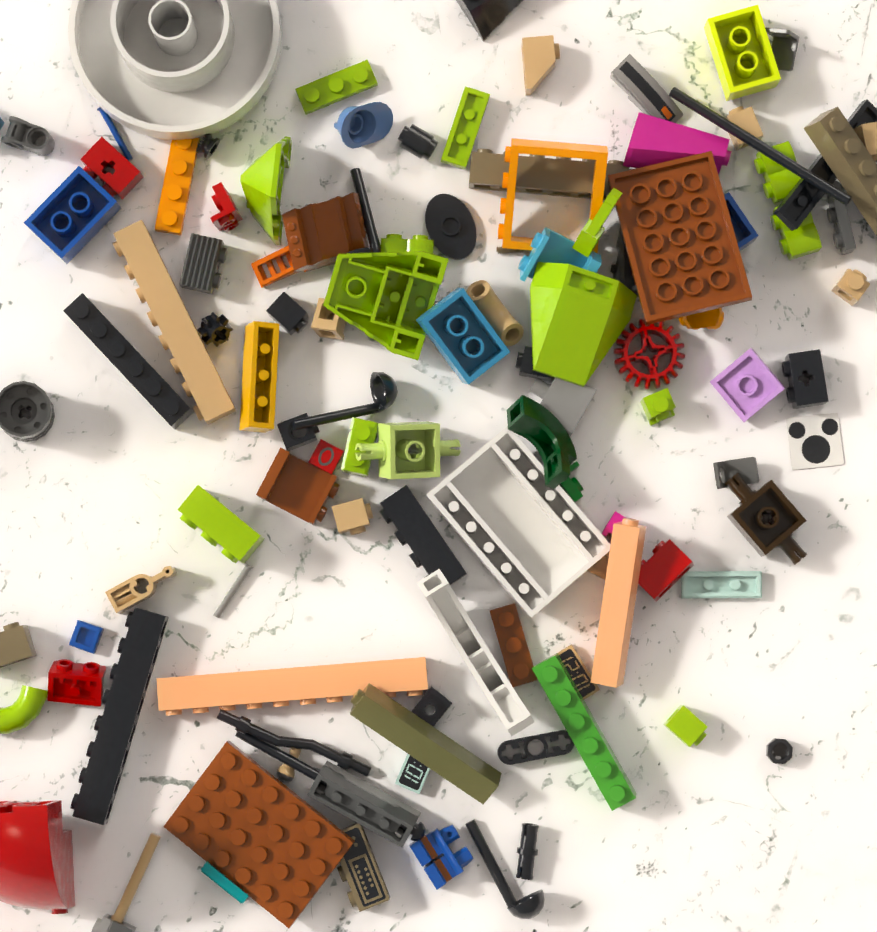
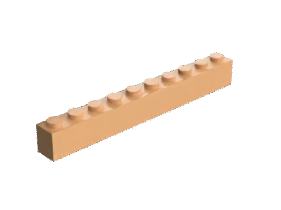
M426 657L156 678L158 710H166V716L181 715L182 709L192 708L193 713L209 712V707L219 706V710L223 709L225 711L236 710L235 705L246 704V709L262 708V703L273 702V707L289 706V700H300V705L316 704V698H326L327 703L343 702L342 696H354L358 689L363 691L369 683L390 698L396 697V692L407 691V696L423 695V690L428 689Z

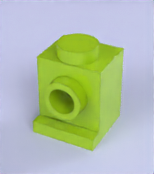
M668 388L646 396L640 401L650 426L675 416L673 410L676 406Z

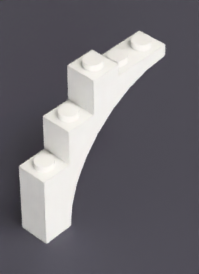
M438 569L417 582L441 625L511 737L533 724L535 721L490 652L441 570Z

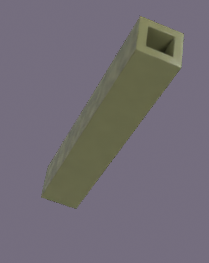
M370 683L363 691L358 689L350 701L353 704L350 712L351 716L484 805L499 786L501 772Z

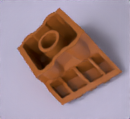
M352 192L344 197L337 196L328 201L309 204L301 209L294 208L282 214L293 269L296 272L304 271L305 273L335 264L338 254H346L359 248H369L358 193Z

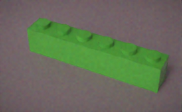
M558 653L534 665L532 668L611 811L634 800L637 795L635 789Z

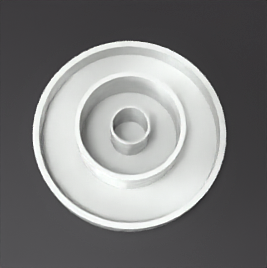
M72 0L68 19V41L71 57L81 81L94 101L104 112L123 126L137 133L160 139L181 140L203 137L205 134L218 132L241 119L256 105L268 89L275 75L281 53L282 30L276 0Z

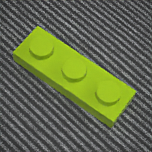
M367 59L298 87L295 90L305 115L376 87L378 83Z
M465 86L441 162L466 170L490 94Z

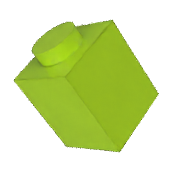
M680 705L663 724L688 747H691L692 744L695 746L699 745L707 735L704 732L707 726L684 705Z

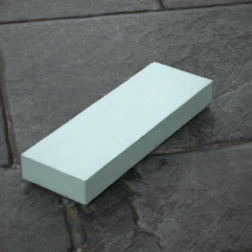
M688 571L681 577V599L762 598V571Z

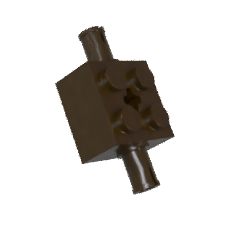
M736 473L725 483L740 500V505L727 518L761 557L766 556L775 547H780L793 564L796 565L807 555L792 538L793 532L807 520L772 480L765 483L757 491H752L739 476V473ZM769 513L771 515L769 519L771 524H763L761 521L763 518L762 514L766 515Z

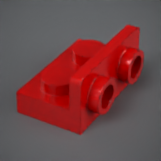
M220 182L212 186L215 195L211 196L220 212L210 217V219L219 231L224 230L228 232L239 225L238 222L243 219L229 192Z
M67 659L54 661L48 672L47 701L101 707L104 676L107 667L95 662L83 664L74 663Z

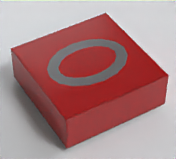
M320 439L308 463L332 475L344 451Z

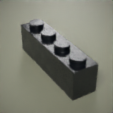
M407 485L380 502L383 508L379 511L387 524L393 522L398 530L394 533L402 546L408 544L413 552L409 556L417 568L423 566L428 575L440 569L450 586L467 575Z

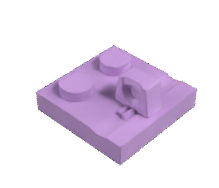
M752 347L710 381L743 422L748 420L785 389V386Z

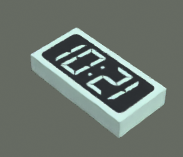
M407 753L395 784L420 794L430 768Z

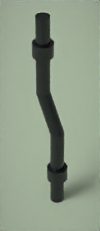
M223 709L220 710L216 718L236 727L235 730L244 735L245 733L251 734L277 747L311 750L337 762V766L345 770L349 768L366 777L372 768L353 759V755L345 751L340 753L313 739L278 736L250 723L251 720L244 716L240 718Z

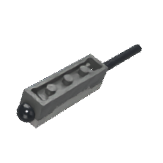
M237 731L235 735L237 738L313 779L314 783L307 794L311 798L402 848L410 834L412 835L410 839L412 841L421 840L425 836L426 828L421 821L419 824L416 823L422 812L329 761H326L320 770L251 734L245 733L244 735Z

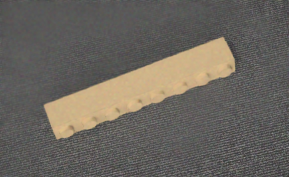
M140 220L113 233L117 240L113 242V246L119 257L124 255L128 263L124 268L130 280L136 279L139 288L135 289L142 304L147 302L151 310L147 312V315L153 327L158 325L162 332V335L158 336L165 350L170 349L174 357L170 359V362L176 374L181 372L185 379V382L181 383L188 398L194 397L197 405L193 409L199 421L204 419L209 425L236 412L237 410L144 222Z

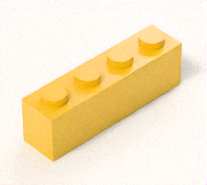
M253 321L245 326L240 431L266 433L274 429L279 324Z

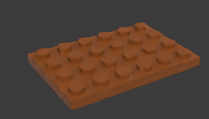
M712 151L608 175L610 189L615 188L623 193L617 201L615 208L646 325L752 301L750 286Z
M227 741L163 826L202 859L216 867L244 890L249 897L288 928L292 927L355 843V840L231 741Z

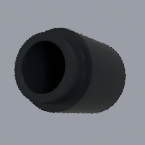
M414 124L410 128L405 126L398 137V140L401 141L400 147L420 159L423 157L429 160L438 144V141L433 139V135Z

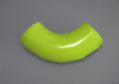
M22 685L17 701L8 707H0V734H11L26 728L40 714L48 691Z

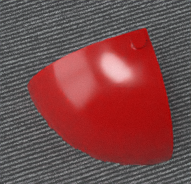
M17 800L0 801L1 902L22 908L51 910V914L68 913V909L75 906L72 830H63L61 800L17 803Z

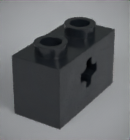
M820 349L788 354L785 357V361L782 362V372L784 377H788L789 387L786 388V397L788 403H792L793 409L819 406L829 402ZM802 373L804 378H809V382L805 385L804 382H799L798 380Z

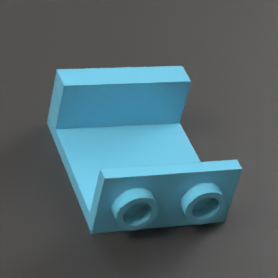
M545 227L542 233L537 232L530 245L533 249L529 256L524 255L519 263L520 280L525 282L527 277L533 278L537 262L571 264L597 273L602 264L601 255L592 251L587 258L572 248L575 243L573 240Z

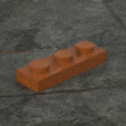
M513 603L489 610L512 687L537 681V677L532 670L533 662L516 604Z

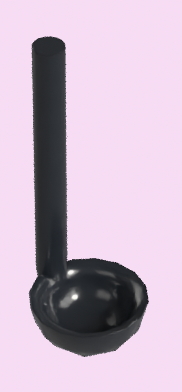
M354 168L350 173L355 192L358 193L370 248H359L348 253L381 252V245L360 168Z
M373 372L370 378V389L374 403L292 420V427L294 430L351 419L352 417L356 418L379 413L390 407L396 400L398 394L396 382L384 372Z
M475 819L467 822L465 825L509 912L519 919H531L537 916L544 907L545 898L543 890L533 892L516 901Z

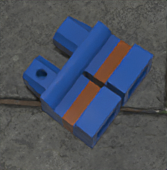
M453 824L441 830L436 828L426 834L421 840L414 841L409 845L421 866L426 865L424 871L436 890L444 886L455 876L464 872L463 867L467 866L474 859L466 846L455 853L452 852L449 844L460 838ZM443 854L442 856L431 862V860Z

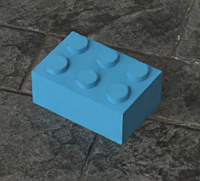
M456 288L416 319L420 327L464 384L469 385L510 353L464 288Z

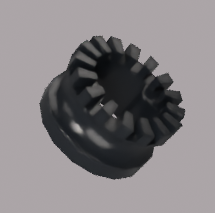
M205 134L202 138L204 141H200L202 144H198L196 152L199 154L201 152L204 153V157L209 159L217 149L220 139L217 137L215 139L212 138V134Z

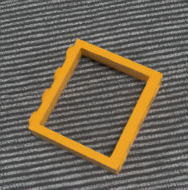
M511 139V147L506 146L504 159V162H509V172H503L502 188H507L506 198H501L500 214H505L504 224L499 223L498 239H503L502 248L531 251L533 249L530 246L533 238L511 236L519 153L595 160L589 218L591 220L594 219L603 204L608 158L607 146ZM598 243L593 250L598 253Z

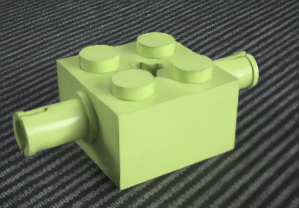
M429 421L378 423V443H358L355 450L366 452L355 453L358 461L379 459V477L387 479L440 477V456H459L460 449L450 448L461 447L458 439L440 440V423Z

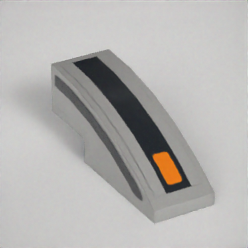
M630 53L611 72L610 78L628 94V99L644 114L674 123L684 115L667 92Z

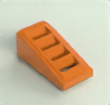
M289 246L251 263L261 288L298 273L293 269ZM285 255H286L287 260H288V262H289V264H290V266H291V267L288 268V269H287V267H286V265H285V262H284V260H283V258H282V257L285 256ZM276 260L281 271L280 273H277L272 261ZM262 265H267L272 277L267 278Z

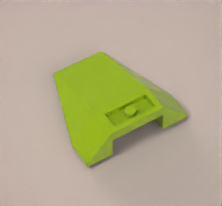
M537 262L530 285L533 370L584 387L629 323L637 295L618 280L571 264Z

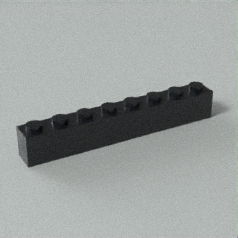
M136 607L133 612L128 613L125 627H128L126 638H121L117 653H121L118 664H113L110 672V679H113L110 690H105L102 699V705H105L102 716L98 715L95 722L94 730L98 731L95 742L90 741L86 756L90 757L87 768H82L78 783H82L79 794H74L70 808L74 810L73 817L100 825L108 823L166 629L168 616Z

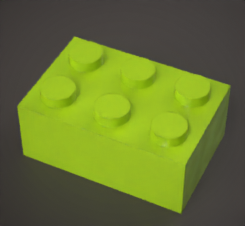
M199 485L195 487L177 509L182 513L180 519L194 530L197 527L203 530L200 536L215 547L217 544H220L224 548L221 553L235 564L238 561L245 564L264 541L261 535Z

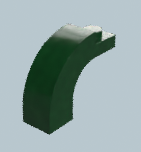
M522 395L507 409L508 430L526 438L538 450L544 465L545 486L555 489L571 475L570 464L577 459L575 447L563 425L549 410L533 399Z

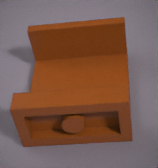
M280 447L256 496L315 525L317 521L322 522L328 508L324 506L328 498L334 499L340 487V484L337 483L339 478L305 462Z

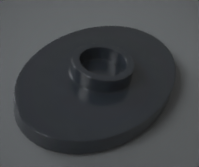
M438 194L429 201L425 212V223L430 239L434 240V246L446 257L454 260L467 258L473 252L477 239L476 226L470 211L462 201L453 195Z

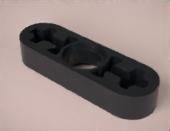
M558 730L506 740L499 745L497 755L504 764L513 765L568 754L574 748V743L567 731ZM559 735H563L565 739L570 740V743L566 744L565 750H561L560 746L551 747L553 753H547L548 744L545 737L550 736V742L559 740ZM537 739L543 743L544 749L541 754L532 755L528 751V744L532 740ZM524 741L523 748L527 755L526 758H521L522 753L514 754L512 760H508L507 756H502V751L506 750V745H511L512 749L520 748L518 742Z

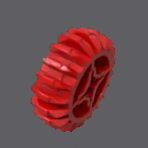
M639 319V328L635 324L630 323L629 330L631 333L627 330H623L621 333L622 337L626 340L617 338L615 342L622 348L614 349L613 354L621 356V358L615 359L614 364L624 365L619 369L618 373L620 375L626 371L629 373L625 379L626 382H629L632 377L637 379L634 383L636 388L639 387L641 381H644L645 390H649L650 382H653L655 389H659L660 380L665 385L670 383L667 375L674 379L678 376L673 368L679 370L683 368V364L676 360L685 358L684 353L677 352L685 347L684 343L675 344V341L681 336L679 333L674 336L670 335L674 329L673 326H669L666 331L662 329L664 321L659 322L658 327H656L654 324L645 326L644 320ZM649 334L659 336L666 342L667 346L654 344ZM640 335L641 350L628 355L630 342ZM646 346L650 352L657 353L653 356V361L648 356L642 355L646 351ZM670 353L668 367L658 373L657 359ZM631 363H643L650 374L639 372Z

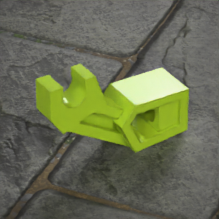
M615 188L611 190L594 219L591 220L589 218L572 247L573 249L588 258L604 233L605 228L603 224L615 208L617 201L623 194Z

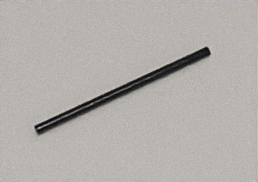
M673 87L670 91L669 96L845 206L851 201L852 196L678 88Z

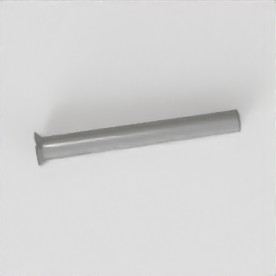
M246 562L244 569L213 614L215 617L219 618L249 571L253 568Z

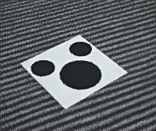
M838 412L786 418L792 470L844 465Z

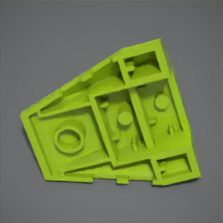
M288 136L282 138L258 157L240 177L247 200L246 207L250 209L252 217L275 245H281L283 218L280 211L284 168H290L292 140Z
M425 251L338 254L323 306L363 331L371 339L373 338L385 346L390 352L418 360L426 333L416 319L433 307L449 258Z

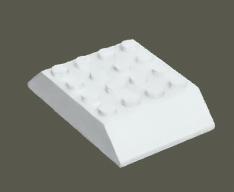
M508 426L426 494L445 520L531 618L610 551L611 544L562 487L558 485L555 489L545 486L543 465L514 432L508 430Z

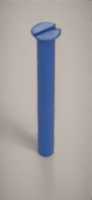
M99 107L97 111H100L125 158L128 161L132 160L133 157L110 116Z

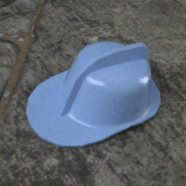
M382 102L350 106L341 112L338 121L334 123V128L338 130L343 143L347 147L352 149L377 142L389 133L393 125L392 110L387 104Z

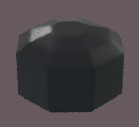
M774 738L766 745V756L772 763L785 764L792 758L793 747L786 739Z

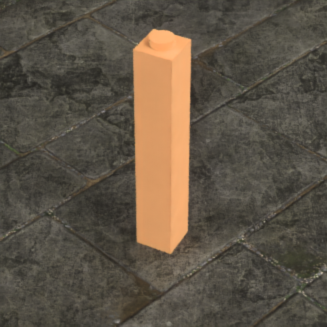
M623 518L622 522L613 524L590 683L615 688L624 683L646 526L638 525L639 520Z

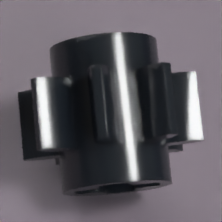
M212 312L211 315L201 319V327L197 331L202 335L201 339L207 345L212 342L218 347L219 344L229 340L228 338L233 328L228 324L229 320L223 314L218 317Z

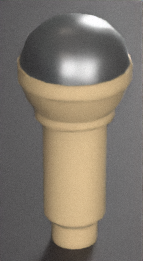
M291 748L289 754L297 759L301 753V749ZM282 764L277 769V778L281 782L289 783L295 777V769Z

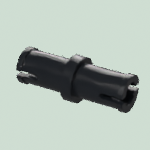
M522 823L520 847H517L516 852L519 854L516 878L532 880L534 859L538 855L536 841L539 825Z

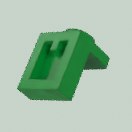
M577 461L572 465L570 464V473L580 466ZM568 477L566 481L560 484L574 503L583 497L581 491L584 489L575 477L572 479Z

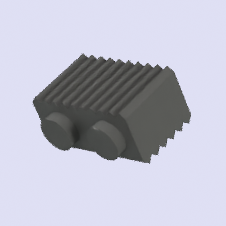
M191 233L179 283L181 288L213 295L214 288L218 289L221 282V273H218L220 263H225L227 248H224L223 240Z

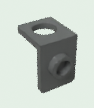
M766 27V32L773 37L771 48L778 70L792 71L800 37L790 30Z
M756 457L713 463L717 489L727 488L728 486L725 483L736 473H739V476L746 484L759 482Z

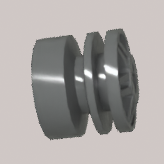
M20 381L13 382L2 389L0 392V427L6 434L18 441L31 442L37 441L49 432L55 418L54 406L42 388L35 383ZM22 409L30 410L32 416L29 419L22 417Z

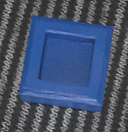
M77 620L69 645L95 654L104 629Z

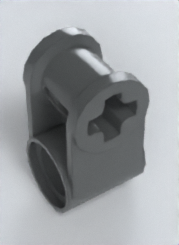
M15 116L9 117L10 124L6 135L1 138V142L13 148L26 150L41 156L49 155L54 150L55 141L45 128ZM39 137H46L43 145L35 146L36 140Z

